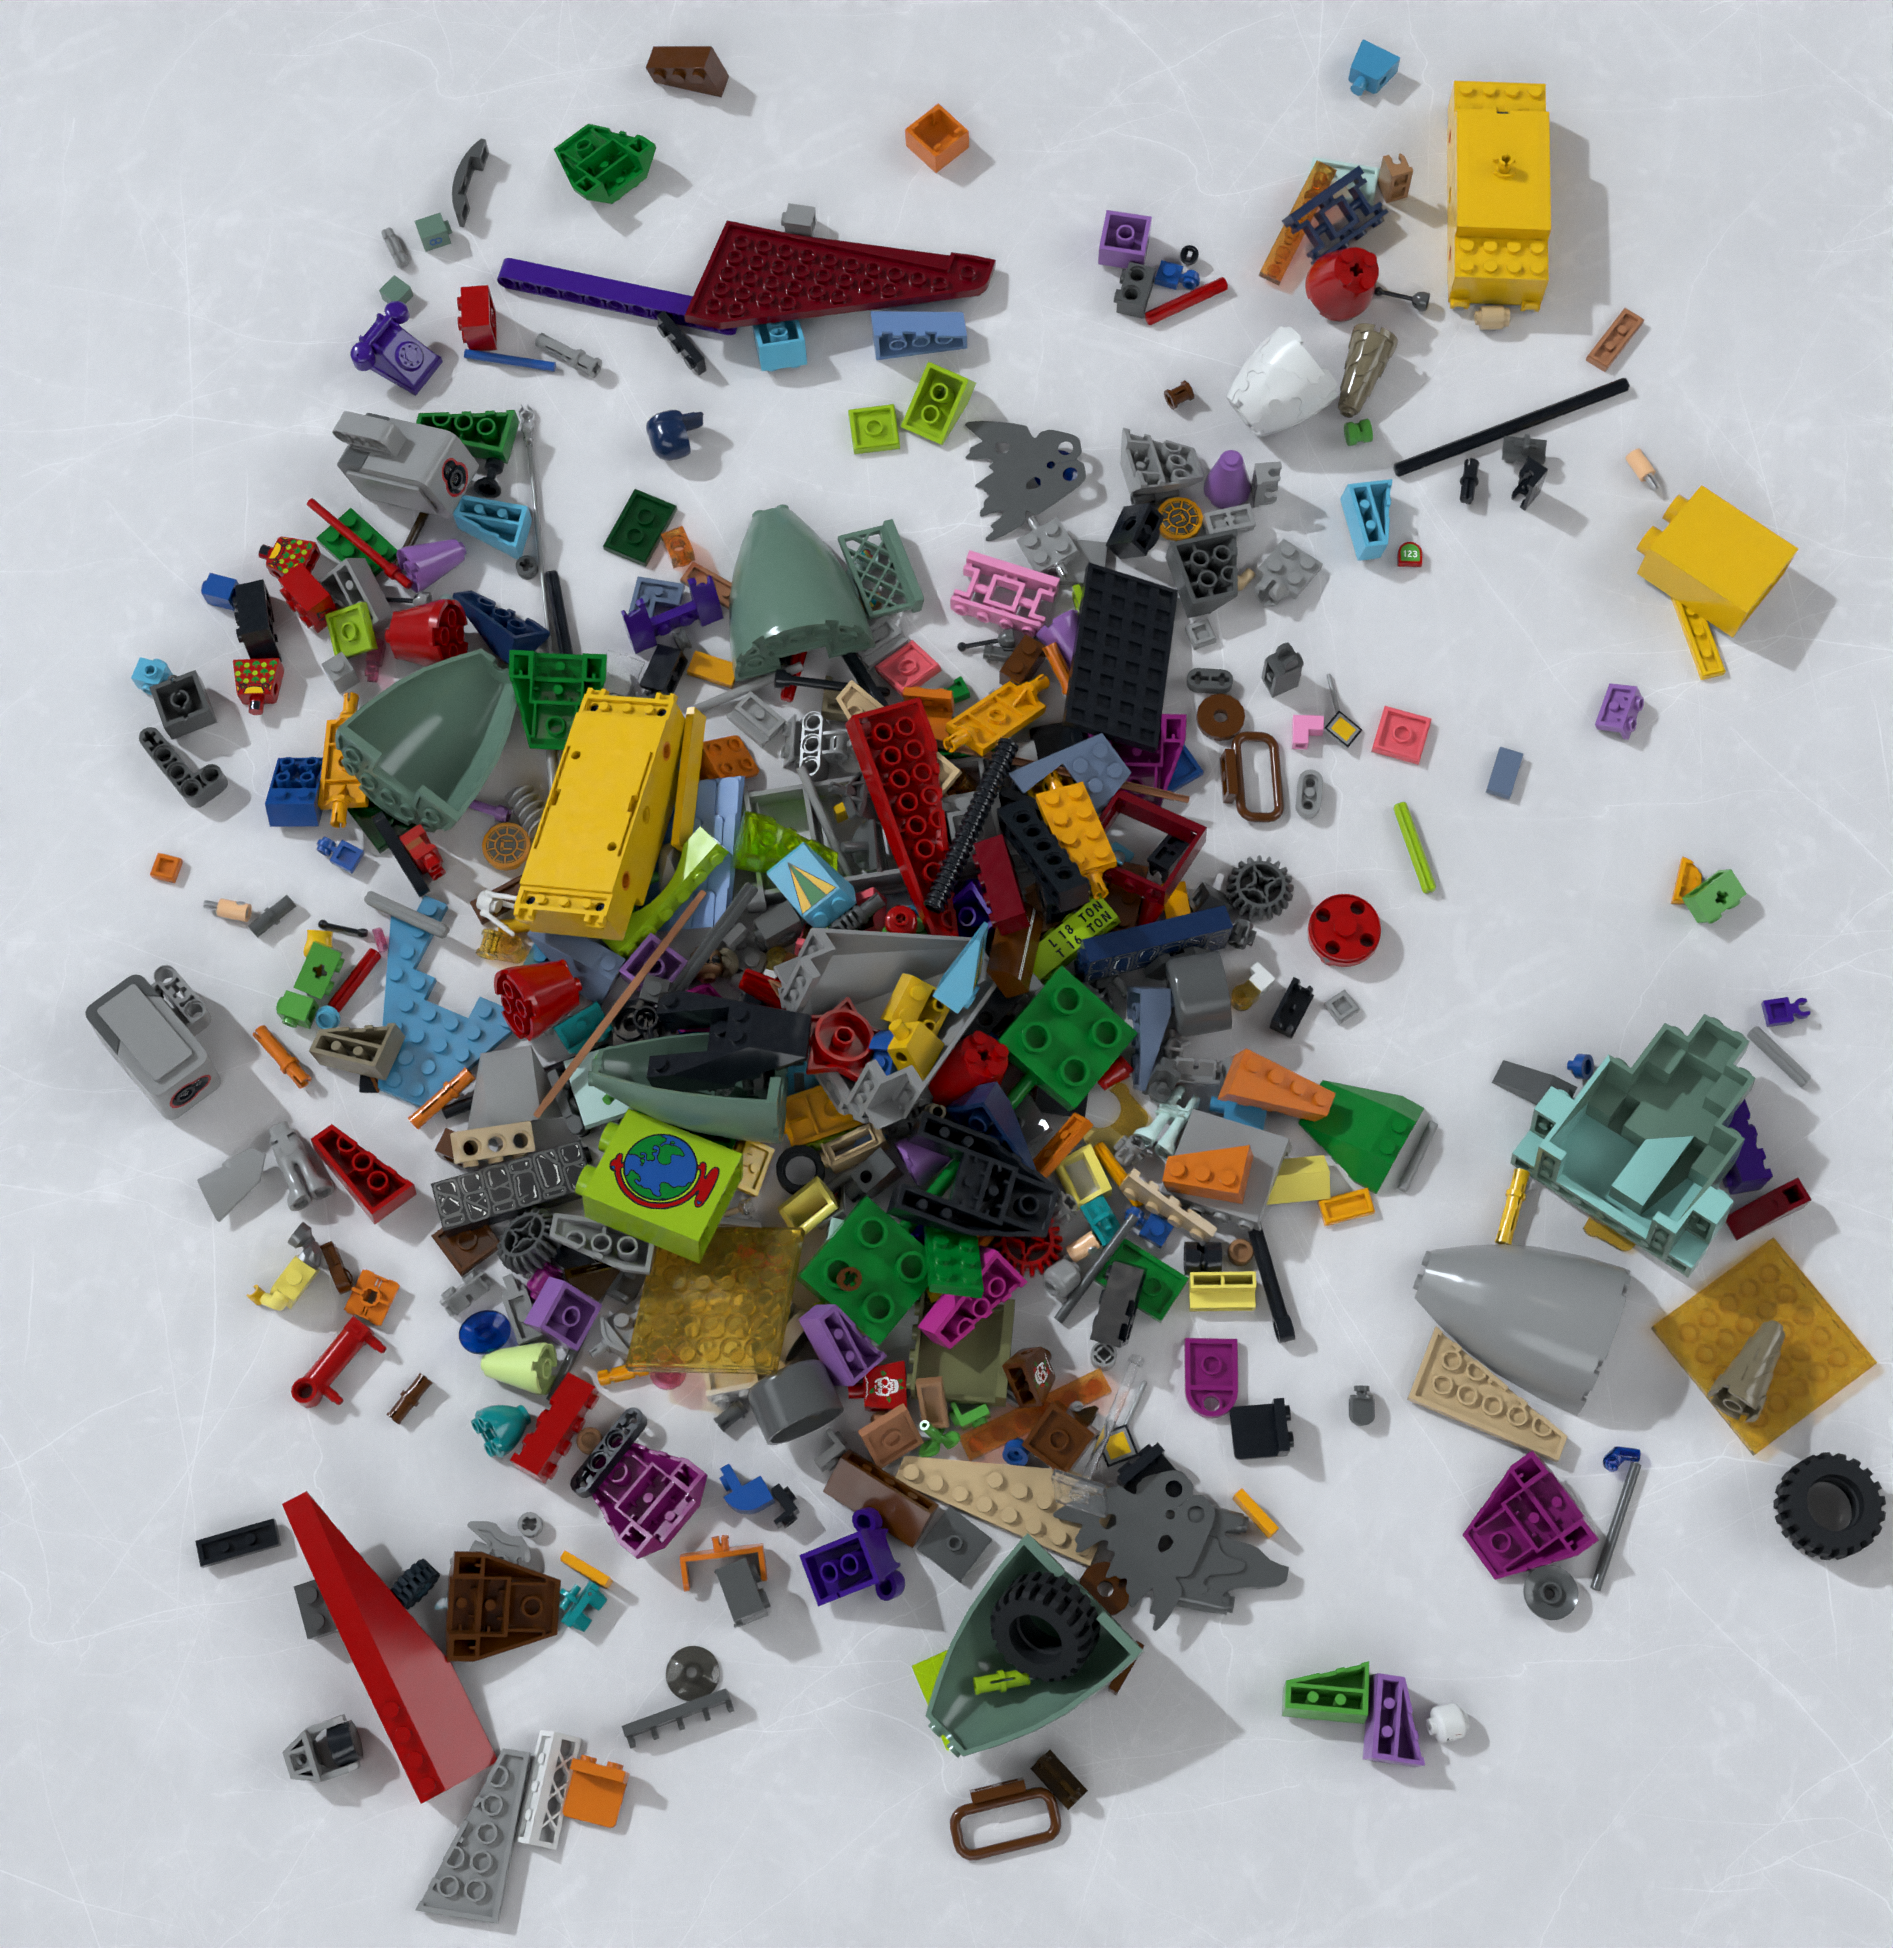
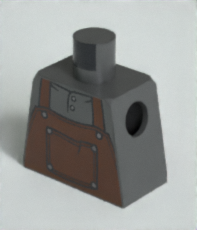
M879 1147L850 1174L855 1182L845 1190V1194L853 1203L864 1194L873 1199L902 1177L904 1173L890 1156ZM872 1177L871 1181L867 1183V1180Z

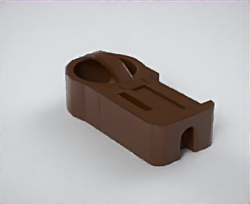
M333 1241L321 1245L320 1249L338 1292L342 1295L351 1291L354 1285L353 1276L345 1268L336 1245Z

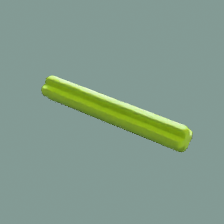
M1397 803L1394 805L1393 810L1423 893L1433 892L1436 889V884L1407 803Z

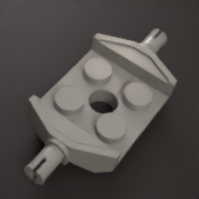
M648 1284L646 1286L647 1292L606 1320L601 1316L599 1319L603 1340L594 1348L588 1350L591 1357L595 1360L608 1351L624 1360L630 1361L641 1354L654 1342L680 1325L676 1308L678 1307L677 1302L691 1294L689 1289L683 1285L672 1294H668ZM639 1322L648 1323L646 1329L642 1331H637L634 1327Z

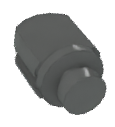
M1354 1386V1391H1356L1357 1395H1350L1349 1418L1355 1425H1369L1375 1419L1374 1395H1367V1391H1370V1386Z

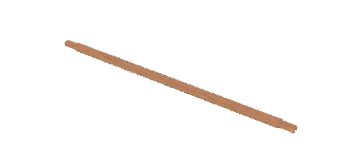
M936 739L937 748L946 750L943 740ZM962 745L954 751L984 759H991L993 753L989 751L981 756L966 745ZM1015 757L1012 759L1013 763L1011 765L1023 767L1034 761ZM1057 767L1055 769L1060 776L1072 778L1064 767ZM1126 781L1119 788L1171 801L1188 803L1190 796Z
M701 890L689 904L533 1114L536 1118L539 1119L546 1108L549 1107L706 896L705 891Z

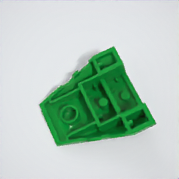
M587 124L554 148V151L576 193L586 200L613 204L647 178L656 151V145L642 135L632 137L628 136L624 131L614 133L611 132L610 128Z
M524 650L509 651V678L513 686L530 749L564 750L584 694L587 693L588 688L601 690L604 687L607 677V654L583 653L582 655L536 653L535 651Z
M1322 1080L1320 1086L1336 1093L1328 1115L1315 1122L1300 1118L1298 1124L1319 1146H1322L1336 1164H1339L1346 1171L1348 1177L1353 1182L1377 1194L1425 1108L1401 1095Z

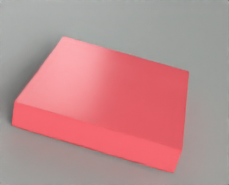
M913 640L875 666L876 672L902 697L904 687H920L942 671L940 665Z
M1384 706L1371 752L1419 765L1432 719Z

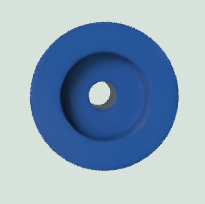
M1577 1054L1573 1061H1568L1567 1069L1573 1071L1576 1079L1588 1080L1591 1078L1594 1070L1593 1058L1590 1054Z
M1017 1438L1005 1444L1002 1456L1008 1464L1024 1466L1028 1462L1031 1452L1022 1446L1023 1439Z

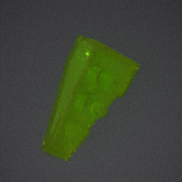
M745 811L734 845L733 868L767 873L769 869L805 842L837 871L838 852L814 839L809 840L797 834V830L791 827L788 829L780 825L771 816Z

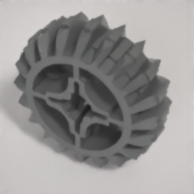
M1259 855L1256 861L1249 857L1247 858V864L1240 861L1238 863L1239 868L1234 867L1232 869V875L1228 876L1227 879L1229 885H1227L1226 891L1230 893L1228 900L1235 901L1232 905L1233 910L1241 908L1239 913L1241 916L1249 913V920H1252L1255 915L1258 916V920L1261 922L1264 915L1271 920L1273 919V913L1280 916L1282 909L1286 910L1289 903L1287 901H1292L1293 895L1291 892L1294 890V885L1289 884L1292 882V876L1286 875L1287 867L1279 869V861L1272 864L1270 856L1266 861H1262V857ZM1251 875V883L1247 884L1245 888L1240 889L1241 881ZM1256 884L1261 886V889L1264 888V892L1259 891V888L1256 889ZM1279 888V896L1269 902V894L1274 892V889ZM1250 899L1256 900L1258 903H1254Z
M535 1207L531 1211L526 1209L523 1215L517 1214V1218L514 1221L510 1220V1225L503 1228L504 1234L498 1237L501 1242L496 1247L498 1248L497 1255L507 1269H510L517 1275L520 1273L527 1275L529 1272L534 1274L537 1268L543 1269L546 1262L551 1263L550 1258L553 1255H557L556 1249L562 1246L561 1243L549 1238L553 1214L543 1208L539 1210Z

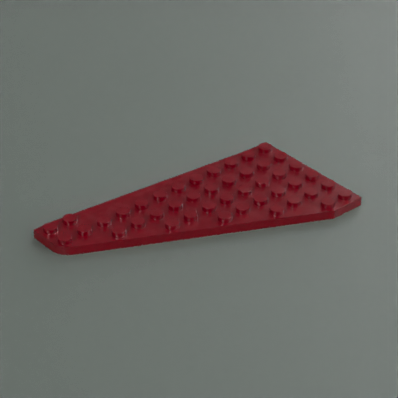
M727 220L687 308L685 322L716 329H728L981 295L987 290L996 267V260L951 252L950 255L795 235Z

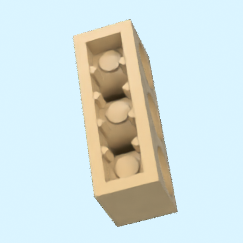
M531 1121L457 1131L450 1134L454 1163H463V1168L478 1166V1161L488 1159V1164L504 1162L503 1157L513 1156V1159L536 1151ZM515 1135H519L523 1140L521 1148L516 1147L513 1143ZM491 1138L495 1139L498 1143L496 1152L492 1151L488 1146ZM465 1142H469L473 1146L471 1156L464 1152L463 1146Z

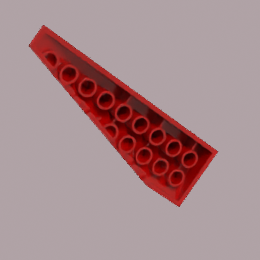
M918 697L852 715L845 724L882 828L928 935L959 937L956 910H954L952 900L954 892L950 893L951 898L947 900L948 905L944 906V913H934L923 904L924 900L927 899V894L931 893L930 887L934 886L933 881L937 879L936 874L940 872L939 868L943 865L942 861L946 859L945 855L949 851L945 811L942 808L943 793L939 781L940 767L939 763H937V742L921 698Z

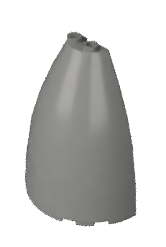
M1508 1244L1471 1245L1436 1249L1431 1252L1426 1251L1421 1264L1426 1266L1423 1275H1417L1413 1289L1417 1290L1414 1298L1436 1323L1465 1351L1494 1373L1537 1398L1577 1416L1586 1403L1587 1399L1584 1396H1588L1589 1392L1592 1391L1599 1376V1371L1595 1369L1598 1366L1601 1367L1612 1344L1627 1298L1623 1296V1293L1625 1294L1629 1288L1631 1279L1629 1274L1631 1271L1590 1257L1536 1246Z

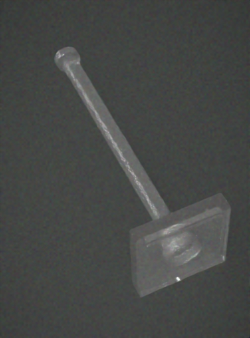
M1131 1354L1128 1359L1130 1364L1082 1477L1054 1469L1051 1480L1056 1503L1099 1517H1107L1110 1509L1106 1485L1092 1481L1139 1367H1142L1145 1362L1142 1356Z

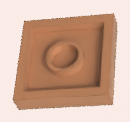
M903 1403L886 1414L884 1411L875 1412L871 1416V1423L858 1430L874 1464L881 1469L924 1443L908 1409Z

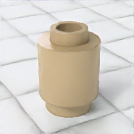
M1503 305L1480 306L1479 311H1475V325H1479L1480 330L1503 329V327L1509 326L1510 310L1509 308H1504Z

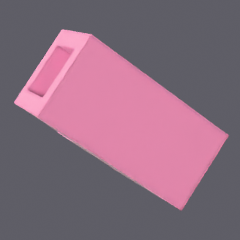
M1293 715L1292 749H1307L1309 736L1323 735L1324 716Z

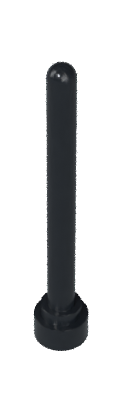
M776 669L774 688L784 689V687L793 685L842 691L848 684L847 682L792 676L791 673H787L783 669ZM877 686L883 697L890 695L889 688Z

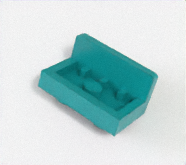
M594 1002L557 1024L553 1029L570 1055L573 1053L577 1055L605 1018V1014L599 1004ZM611 1024L597 1041L598 1043L611 1035L609 1032L613 1029Z

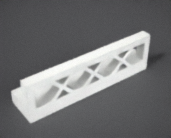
M540 1730L515 1842L556 1850L564 1818L563 1807L573 1775V1770L570 1769L572 1759H577L582 1738L555 1731ZM562 1740L571 1742L569 1754L564 1758L560 1753ZM561 1768L564 1773L563 1781L556 1786L553 1780L554 1773ZM555 1796L558 1802L557 1808L550 1814L547 1809L548 1800ZM548 1824L551 1829L549 1842L540 1841L541 1830Z

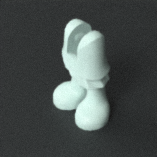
M1181 1085L1171 1092L1166 1102L1159 1105V1109L1154 1111L1157 1116L1148 1127L1139 1128L1133 1133L1134 1136L1139 1137L1144 1142L1146 1148H1151L1167 1121H1173L1154 1148L1155 1153L1165 1161H1167L1168 1156L1175 1155V1141L1185 1124L1187 1125L1192 1110L1198 1109L1201 1100L1199 1096L1194 1094L1186 1104L1185 1109L1177 1105L1186 1090Z

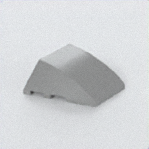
M1123 427L1120 465L1129 493L1151 494L1186 488L1203 481L1204 474L1195 448L1168 440L1163 443L1152 440L1151 435L1144 434V437L1130 434V429Z
M531 1045L480 1054L467 1130L563 1117L556 1097L539 1119L533 1115L552 1087Z

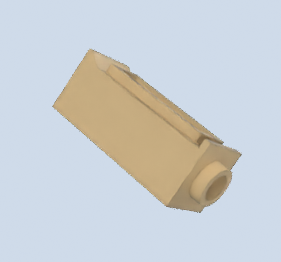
M868 1123L824 1145L823 1143L820 1144L824 1152L820 1156L825 1168L831 1167L834 1174H837L865 1161L879 1147L886 1151L890 1149V1146L884 1137L882 1129L878 1130L874 1128L872 1123ZM871 1134L872 1140L839 1156H835V1152Z

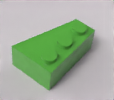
M1369 1661L1352 1667L1337 1668L1335 1671L1322 1674L1316 1673L1286 1680L1283 1687L1282 1716L1364 1724L1368 1717Z

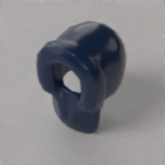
M667 410L653 415L646 424V431L655 455L660 459L668 461L681 459L689 455L691 449L687 431L703 425V412L682 414L679 410Z

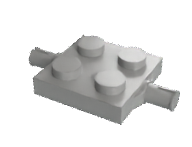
M1031 516L1033 524L1029 517L1027 523L1032 531L1016 541L1033 570L1044 574L1057 571L1062 581L1066 580L1065 576L1069 579L1070 573L1065 566L1069 561L1080 556V553L1063 524L1056 517L1040 525L1036 517Z

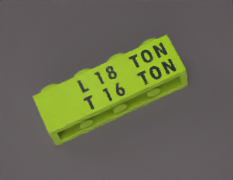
M1098 894L1099 900L1094 899L1093 896L1089 897V903L1082 905L1083 907L1076 913H1069L1063 919V924L1056 929L1051 928L1043 935L1044 939L1039 942L1033 974L1042 985L1054 970L1060 966L1065 968L1077 958V950L1080 948L1082 939L1107 934L1121 922L1117 914L1101 898L1100 894Z

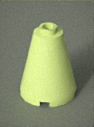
M546 1342L489 1350L481 1359V1370L484 1371L485 1376L537 1395L548 1394L556 1377L551 1375L552 1367H557V1353L554 1345Z

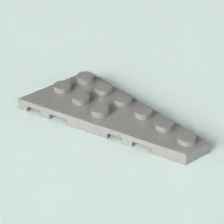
M502 1749L479 1796L476 1797L467 1818L464 1819L447 1850L435 1877L432 1878L423 1899L415 1909L416 1911L499 1924L532 1753Z

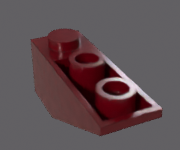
M1796 1178L1729 1214L1726 1224L1737 1241L1803 1209L1812 1199L1800 1179Z

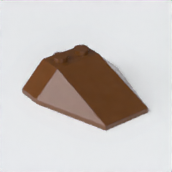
M454 1551L448 1578L445 1623L447 1662H475L557 1635L561 1580L482 1551Z

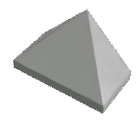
M671 843L662 845L658 856L659 892H662L672 879L682 855Z

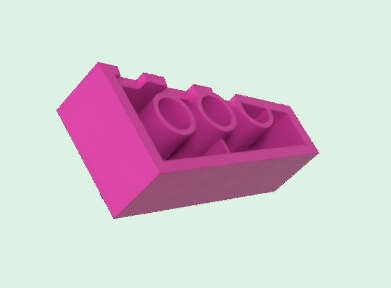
M979 1245L984 1288L982 1298L942 1294L918 1325V1328L933 1343L951 1349L975 1328L974 1325L982 1318L986 1319L993 1313L992 1309L1000 1302L1007 1301L1016 1288H1022L1028 1282L997 1250Z

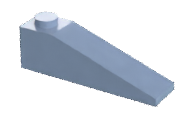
M530 930L527 936L550 961L564 959L567 962L573 978L577 977L582 985V991L579 994L602 1006L619 978V970L625 964L626 959L586 937L531 932Z
M1127 986V1019H1132L1133 1029L1138 1032L1131 1041L1132 1047L1135 1048V1053L1131 1056V1067L1134 1070L1132 1072L1133 1089L1146 1091L1171 1015V1008L1174 1006L1170 988Z

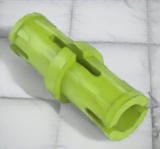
M997 1670L996 1674L973 1677L976 1695L997 1690L1002 1693L1006 1692L1008 1688L1030 1685L1029 1674L1025 1672L1021 1674L1016 1670L1007 1672ZM1011 1678L1013 1679V1680H1010V1681H1003V1682H999V1683H993V1684L990 1683V1682L1001 1681V1680H1006V1679H1011Z

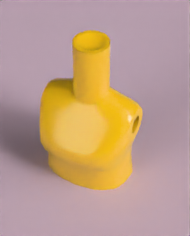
M307 930V941L303 951L304 956L307 957L315 940L333 948V932ZM322 964L319 967H314V970L317 971L316 976H321Z

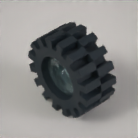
M423 1558L418 1560L416 1564H412L410 1569L404 1571V1574L398 1578V1581L393 1584V1588L390 1590L399 1599L404 1608L408 1610L410 1607L415 1606L416 1602L419 1603L423 1596L428 1594V1591L434 1587L433 1584L437 1583L440 1573Z

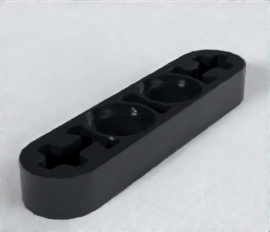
M381 811L372 816L371 819L419 898L429 893L430 889L383 812Z
M631 1407L622 1413L573 1475L570 1486L579 1497L588 1498L596 1492L647 1426V1418L638 1408ZM632 1418L638 1420L635 1424L630 1422ZM623 1428L629 1431L628 1435L623 1431ZM622 1436V1444L619 1447L613 1448L611 1446L613 1439ZM601 1457H605L606 1464L600 1469H595L596 1461ZM590 1470L595 1474V1477L589 1474ZM583 1481L588 1483L585 1488L580 1486Z

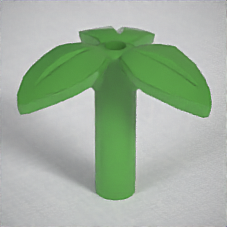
M923 1420L920 1423V1429L932 1439L922 1444L918 1454L921 1457H932L939 1453L941 1443L947 1449H951L960 1441V1434L951 1430L943 1435L945 1428L936 1429L927 1420Z

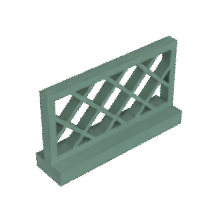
M893 519L885 520L882 526L838 536V543L869 620L911 610L912 613L922 610L924 596ZM877 534L880 535L882 540L879 546L867 541L869 536ZM853 540L861 545L856 552L848 548L846 542ZM864 546L876 551L872 559L860 554ZM879 553L889 558L887 566L875 561ZM856 559L868 563L865 571L855 567ZM871 566L884 571L880 579L868 574ZM887 573L897 578L895 586L883 581ZM864 579L876 584L873 591L863 588L862 582ZM879 586L892 591L888 599L876 594ZM896 593L904 597L906 603L898 605L892 602L891 599ZM875 599L883 603V608L872 611L870 606L871 600Z

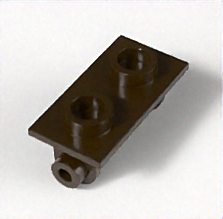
M1051 1750L1042 1755L1030 1768L1067 1810L1088 1791Z

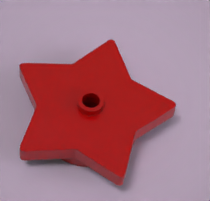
M846 997L833 1010L823 1015H811L810 1050L806 1066L807 1075L838 1072L857 1082L864 1067L870 1062V1057L874 1055V1051L869 1049V1044L874 1035L881 1030L872 1027L857 1012L851 999Z

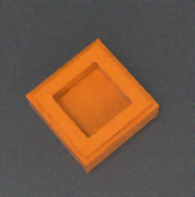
M158 853L150 876L155 879L175 883L183 860L178 857Z

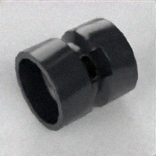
M1184 1242V1275H1190V1272H1222L1221 1242H1206L1204 1246H1201L1199 1242Z

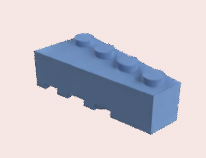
M871 311L872 336L876 360L967 349V332L963 312Z

